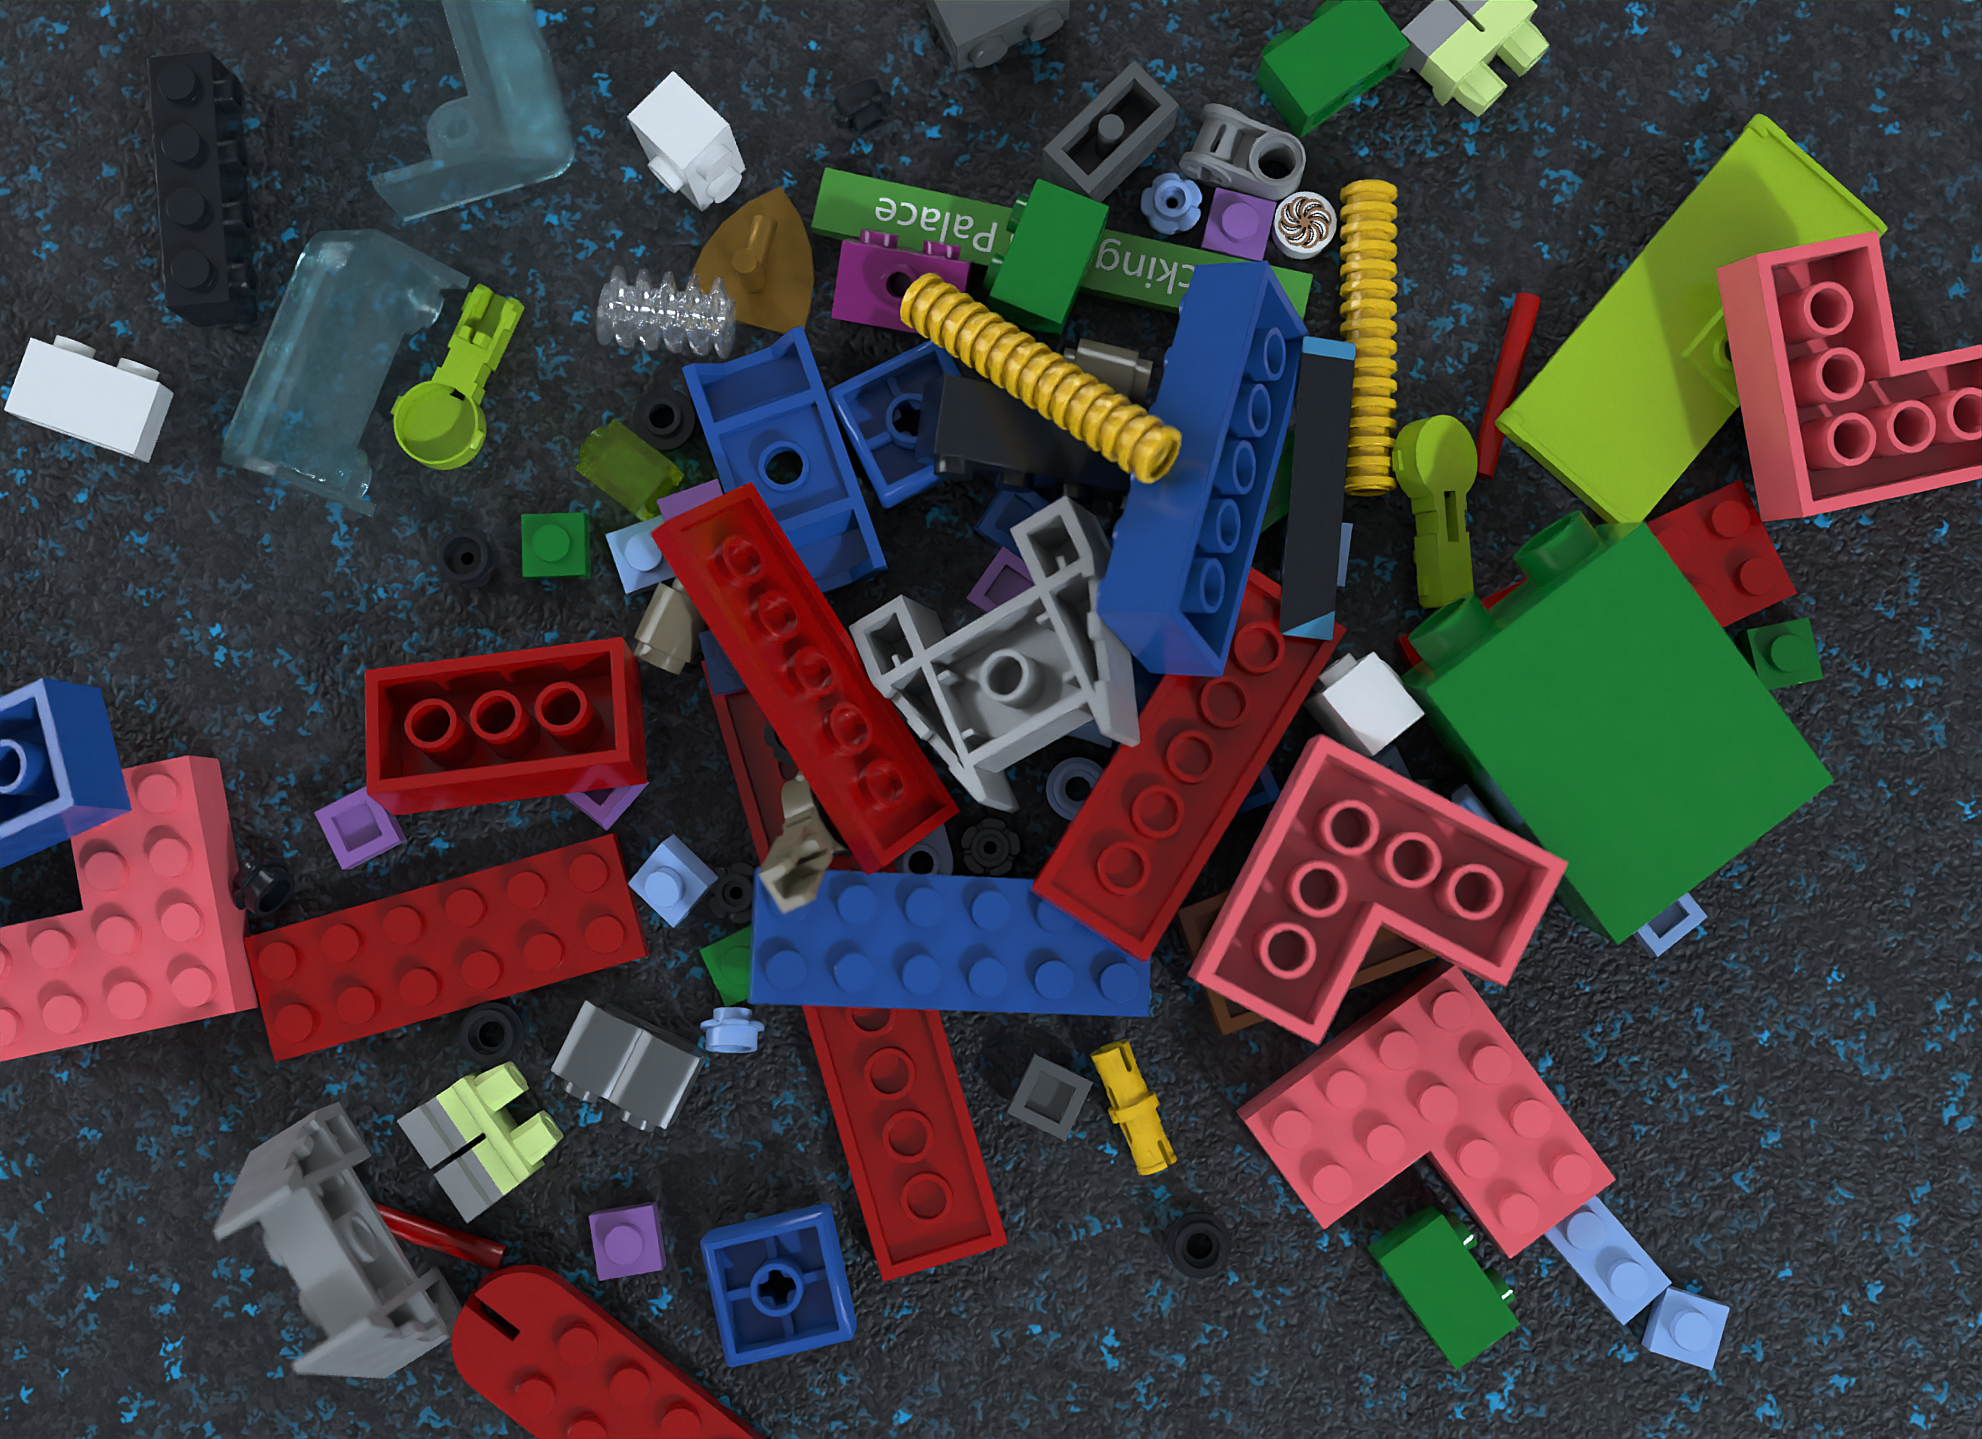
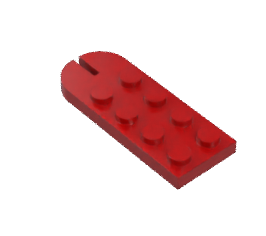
M515 1265L488 1273L481 1279L477 1290L473 1288L470 1297L463 1305L454 1324L451 1349L455 1365L463 1379L473 1389L538 1439H767L567 1280L547 1268L536 1265ZM485 1304L513 1326H502L492 1320L488 1315Z

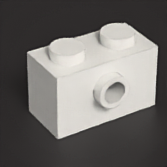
M672 71L627 118L650 161L648 167L652 173L671 192L676 193L680 190L703 212L713 201L716 203L723 202L736 190L741 182V173L745 170V166L729 124Z
M56 335L53 345L30 338L4 410L22 420L149 463L174 395L164 385L156 382L159 372L125 358H120L117 368L93 359L96 352L94 348L63 336Z
M1375 652L1357 661L1348 653L1340 660L1338 659L1319 674L1312 688L1315 693L1302 703L1333 741L1366 758L1374 756L1425 714L1405 690V686L1396 672L1386 662L1380 660Z

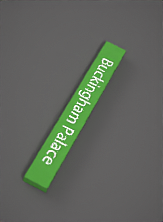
M826 167L811 225L813 234L839 240L860 239L861 229H872L899 235L897 246L922 251L924 240L961 246L960 258L974 260L973 269L987 272L995 253L1006 256L1014 234L1006 231L1012 208ZM1105 229L1079 293L1179 314L1180 301L1184 293L1188 292L1195 265L1252 261ZM1271 266L1303 321L1313 275Z

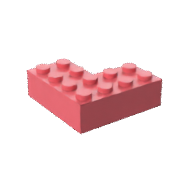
M1878 231L1756 254L1716 269L1761 522L1802 518L1982 478V344L1900 361Z
M1323 735L1308 739L1187 975L1319 1045L1379 926L1390 930L1485 981L1506 986L1568 862Z
M187 755L122 769L132 811L70 838L83 910L0 927V1062L261 1007L243 938L251 936L246 908L239 910L233 903V894L236 891L233 888V880L239 871L219 759Z
M1441 960L1431 965L1236 1110V1113L1323 1229L1346 1214L1416 1160L1426 1155L1489 1242L1511 1259L1616 1180L1458 966Z

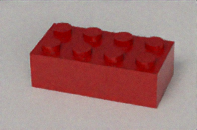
M623 637L365 670L367 795L394 816L647 784L640 663Z

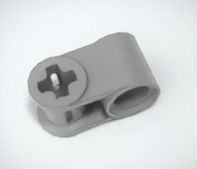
M1211 103L1203 107L1199 116L1203 123L1192 150L1185 152L1179 162V167L1184 174L1212 188L1217 187L1277 202L1276 207L1285 198L1297 193L1306 162L1305 150L1298 138L1288 132L1277 130L1250 119L1228 106ZM1220 140L1217 150L1213 153L1217 142ZM1268 161H1277L1284 164L1290 171V174L1280 179L1269 178L1262 173L1259 166Z

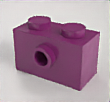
M861 229L860 239L850 238L842 240L831 318L918 333L916 329L906 326L901 321L900 316L902 300L911 284L922 275L934 273L940 276L945 283L954 285L959 292L969 295L974 260L960 258L961 246L924 240L921 251L897 246L899 238L897 234L872 229Z

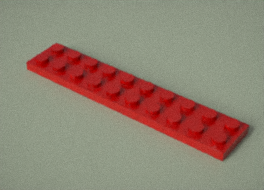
M704 660L701 661L762 867L776 838L784 832L782 826L786 818L781 797L783 785L787 781L796 778L799 768L797 765H787L777 760L773 755L774 749L765 743L764 727L768 719L749 690L721 697L713 695ZM842 854L832 858L827 867V870L864 872L854 854L847 858H844ZM894 860L876 871L898 873ZM802 1005L882 1281L886 1282L1007 1245L1006 1232L940 1011L930 1009Z

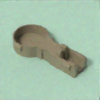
M800 770L796 778L787 781L783 785L781 797L786 818L782 826L784 832L776 838L758 873L783 914L815 900L820 883L832 858L841 854L844 858L853 855Z

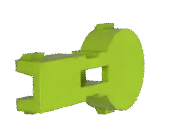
M479 283L472 293H468L461 308L463 314L447 346L450 351L442 368L437 367L431 381L414 386L403 397L398 395L390 412L394 415V432L403 450L418 462L433 469L451 470L467 464L480 451L486 436V420L480 407V402L486 392L483 387L491 370H496L525 308L520 301L512 297L507 299L500 296L487 286ZM454 389L465 396L464 400L452 396Z
M1437 415L1413 421L1407 424L1396 438L1394 450L1392 451L1393 472H1395L1400 487L1411 498L1412 514H1415L1417 536L1414 537L1415 550H1413V558L1417 567L1419 603L1424 609L1443 607L1461 595L1474 592L1469 532H1466L1464 510H1467L1466 494L1471 489L1477 474V452L1467 428L1452 416Z

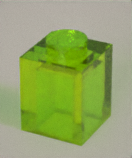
M615 418L606 429L598 427L587 437L578 454L582 460L575 467L590 483L642 522L653 518L660 509L657 500L670 496L684 478L683 473L673 462Z

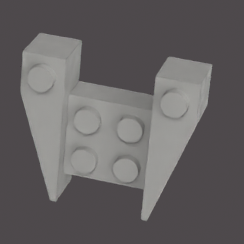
M1068 496L1062 497L1010 529L1035 584L1030 589L948 637L935 611L903 595L896 597L848 626L872 684L885 698L892 700L908 718L907 723L921 739L927 740L948 763L950 766L948 769L978 803L1009 813L1016 812L1020 807L1003 769L1095 718L1103 735L1130 747L1140 743L1130 650L1095 612L1097 607V587L1101 579L1106 575L1112 549L1097 517Z
M340 1102L314 1111L249 1153L213 1232L217 1239L220 1240L258 1220L265 1229L263 1241L268 1253L277 1264L288 1268L301 1290L299 1292V1302L303 1312L314 1325L322 1326L329 1337L292 1363L298 1374L385 1379L450 1338L462 1306L438 1266L417 1277L353 1170V1167L371 1157V1154Z

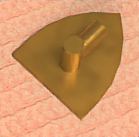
M781 186L747 202L720 225L700 253L690 276L682 304L683 308L782 335L799 326H803L805 331L815 282L812 248L801 217Z

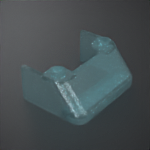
M341 0L342 3L352 1V0ZM441 0L468 96L440 105L430 116L427 124V139L433 159L371 176L374 189L404 221L557 177L566 171L572 163L575 154V143L533 0Z
M377 229L317 232L309 240L298 260L229 426L222 447V462L332 506L373 517L377 505L361 499L366 493L372 478V468L367 466V454L364 450L357 448L403 334H414L421 327H431L438 318L443 305V295L440 294V290L466 289L470 277Z

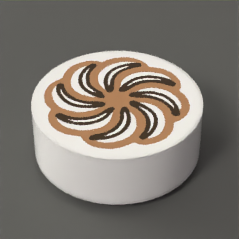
M1313 192L1294 193L1285 198L1276 210L1271 224L1273 240L1280 251L1289 257L1310 259L1318 256L1328 247L1335 234L1337 225L1336 214L1331 204L1324 197Z

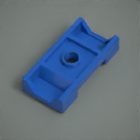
M803 326L789 330L771 347L725 363H693L682 367L725 493L749 482L753 483L823 595L889 572ZM781 452H792L798 455L803 462V469L799 478L786 485L771 481L767 473L770 460Z

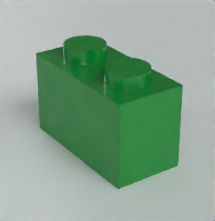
M1327 0L1312 15V23L1296 34L1292 29L1283 31L1262 50L1263 58L1255 82L1298 139H1301L1398 70L1410 43L1377 0Z
M1037 178L1030 197L1019 195L1011 211L1006 231L1014 234L1006 256L995 253L985 275L982 289L990 292L989 311L999 314L1003 319L1060 340L1106 228L1109 206Z
M1428 1203L1369 1245L1367 1249L1441 1354L1455 1370H1458L1520 1325L1507 1306L1516 1297L1492 1265L1483 1271L1475 1261L1469 1250L1475 1247L1477 1242L1457 1214L1453 1211L1444 1217L1441 1212Z

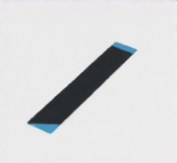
M1309 336L1303 338L1279 621L1280 634L1329 641L1333 639L1356 345L1353 343Z

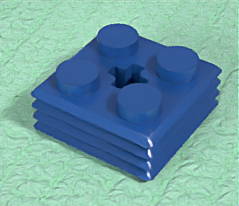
M931 340L832 387L828 392L832 406L884 508H891L948 480L933 474L934 465L914 462L917 436L913 437L908 431L902 433L897 431V429L903 426L901 417L903 413L912 411L916 418H920L925 384L943 374L961 377L946 348L936 346Z
M828 1203L711 1229L701 1239L702 1256L727 1366L737 1367L848 1341L854 1337L857 1321L833 1212ZM773 1270H781L784 1277L793 1278L795 1283L791 1285L787 1298H780L775 1288H765L764 1283L769 1280Z

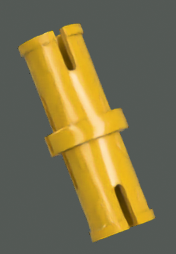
M1121 1039L1100 1047L1101 1051L1095 1050L1090 1056L1101 1076L1112 1105L1108 1108L1111 1120L1114 1124L1119 1122L1131 1149L1138 1173L1144 1176L1167 1168V1164H1174L1177 1161V1157L1166 1137L1156 1110L1160 1104L1154 1090L1148 1091L1136 1064L1129 1040Z

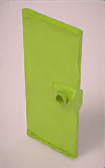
M1763 114L1754 115L1724 155L1510 407L1506 408L1494 422L1501 433L1506 435L1517 446L1522 447L1608 524L1642 522L1740 406L1716 269L1756 254L1872 231H1878L1880 239L1888 229L1876 214L1787 137V134Z

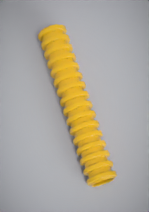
M1377 179L1355 181L1340 191V200L1346 204L1340 211V219L1346 223L1340 230V238L1346 242L1340 249V257L1346 261V264L1340 268V277L1346 280V283L1340 287V296L1346 299V302L1340 306V315L1346 318V322L1340 325V335L1346 338L1345 342L1356 345L1344 489L1346 494L1352 496L1385 495L1397 488V480L1391 477V471H1393L1391 452L1394 450L1396 441L1394 438H1391V433L1397 429V421L1391 418V413L1397 410V402L1391 399V394L1397 390V382L1391 379V375L1397 371V363L1391 359V355L1397 351V343L1391 340V336L1397 332V324L1391 320V317L1397 313V304L1391 301V298L1397 293V285L1391 281V278L1397 274V266L1391 262V259L1397 255V246L1391 242L1397 236V227L1391 223L1397 216V208L1391 202L1397 197V188L1389 182Z
M927 273L920 276L906 291L900 309L901 321L906 326L916 329L924 338H931V341L936 346L946 348L950 355L955 358H961L965 365L970 368H976L980 375L985 378H991L998 387L1007 388V391L1013 397L1022 399L1031 409H1038V412L1046 419H1054L1058 427L1063 430H1070V433L1076 439L1086 440V444L1091 449L1102 451V454L1109 461H1119V466L1127 473L1135 472V476L1139 481L1144 484L1154 482L1161 478L1174 463L1181 443V434L1177 429L1172 426L1164 427V423L1160 418L1148 416L1143 407L1131 405L1130 400L1126 396L1115 394V391L1107 384H1099L1095 376L1090 373H1083L1081 368L1074 363H1067V360L1061 354L1051 352L1047 345L1036 342L1026 332H1020L1016 325L1011 322H1005L999 314L990 312L982 303L974 302L971 296L959 292L951 283H945L937 274Z

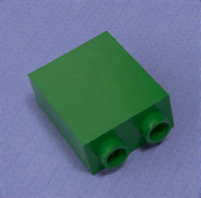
M1574 511L1541 530L1517 550L1513 555V560L1528 580L1490 609L1486 610L1474 592H1469L1444 605L1418 625L1408 636V641L1422 658V661L1401 676L1400 679L1405 686V690L1425 713L1421 718L1504 828L1519 838L1568 862L1553 893L1575 922L1619 945L1835 780L1644 522L1601 524L1593 529L1581 511Z

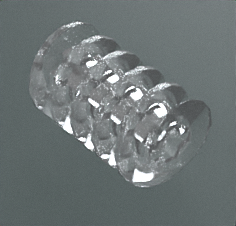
M615 266L609 283H605L598 302L597 339L601 345H608L615 337L616 342L622 348H631L640 340L645 350L649 351L658 350L664 341L666 348L671 353L676 354L682 353L689 343L691 351L696 356H706L714 345L717 355L722 359H726L730 356L735 340V302L732 296H727L723 277H715L709 294L702 293L698 274H690L684 291H678L674 273L671 271H665L659 288H653L648 269L641 268L639 270L634 286L627 284L624 267Z

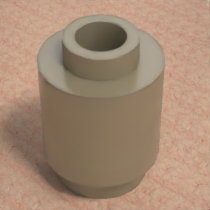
M1080 338L1078 350L1065 347L1063 357L1067 360V363L1078 365L1083 373H1090L1095 376L1099 384H1107L1115 391V394L1126 396L1130 400L1131 405L1143 406L1153 361L1138 358V351Z
M677 576L672 586L659 582L634 635L639 642L633 654L659 668L680 675L686 662L693 663L701 646L699 633L708 631L709 626Z

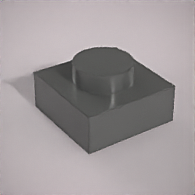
M1034 1052L1007 1108V1113L1066 1141L1090 1091L1093 1080Z

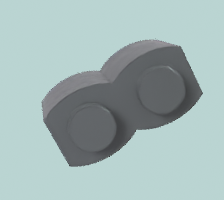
M596 996L585 1000L551 1071L564 1079L561 1087L569 1094L591 1103H596L599 1096L608 1099L621 1108L618 1116L623 1121L638 1129L653 1132L656 1126L666 1129L675 1123L709 1053L667 1030L652 1025L636 1014Z

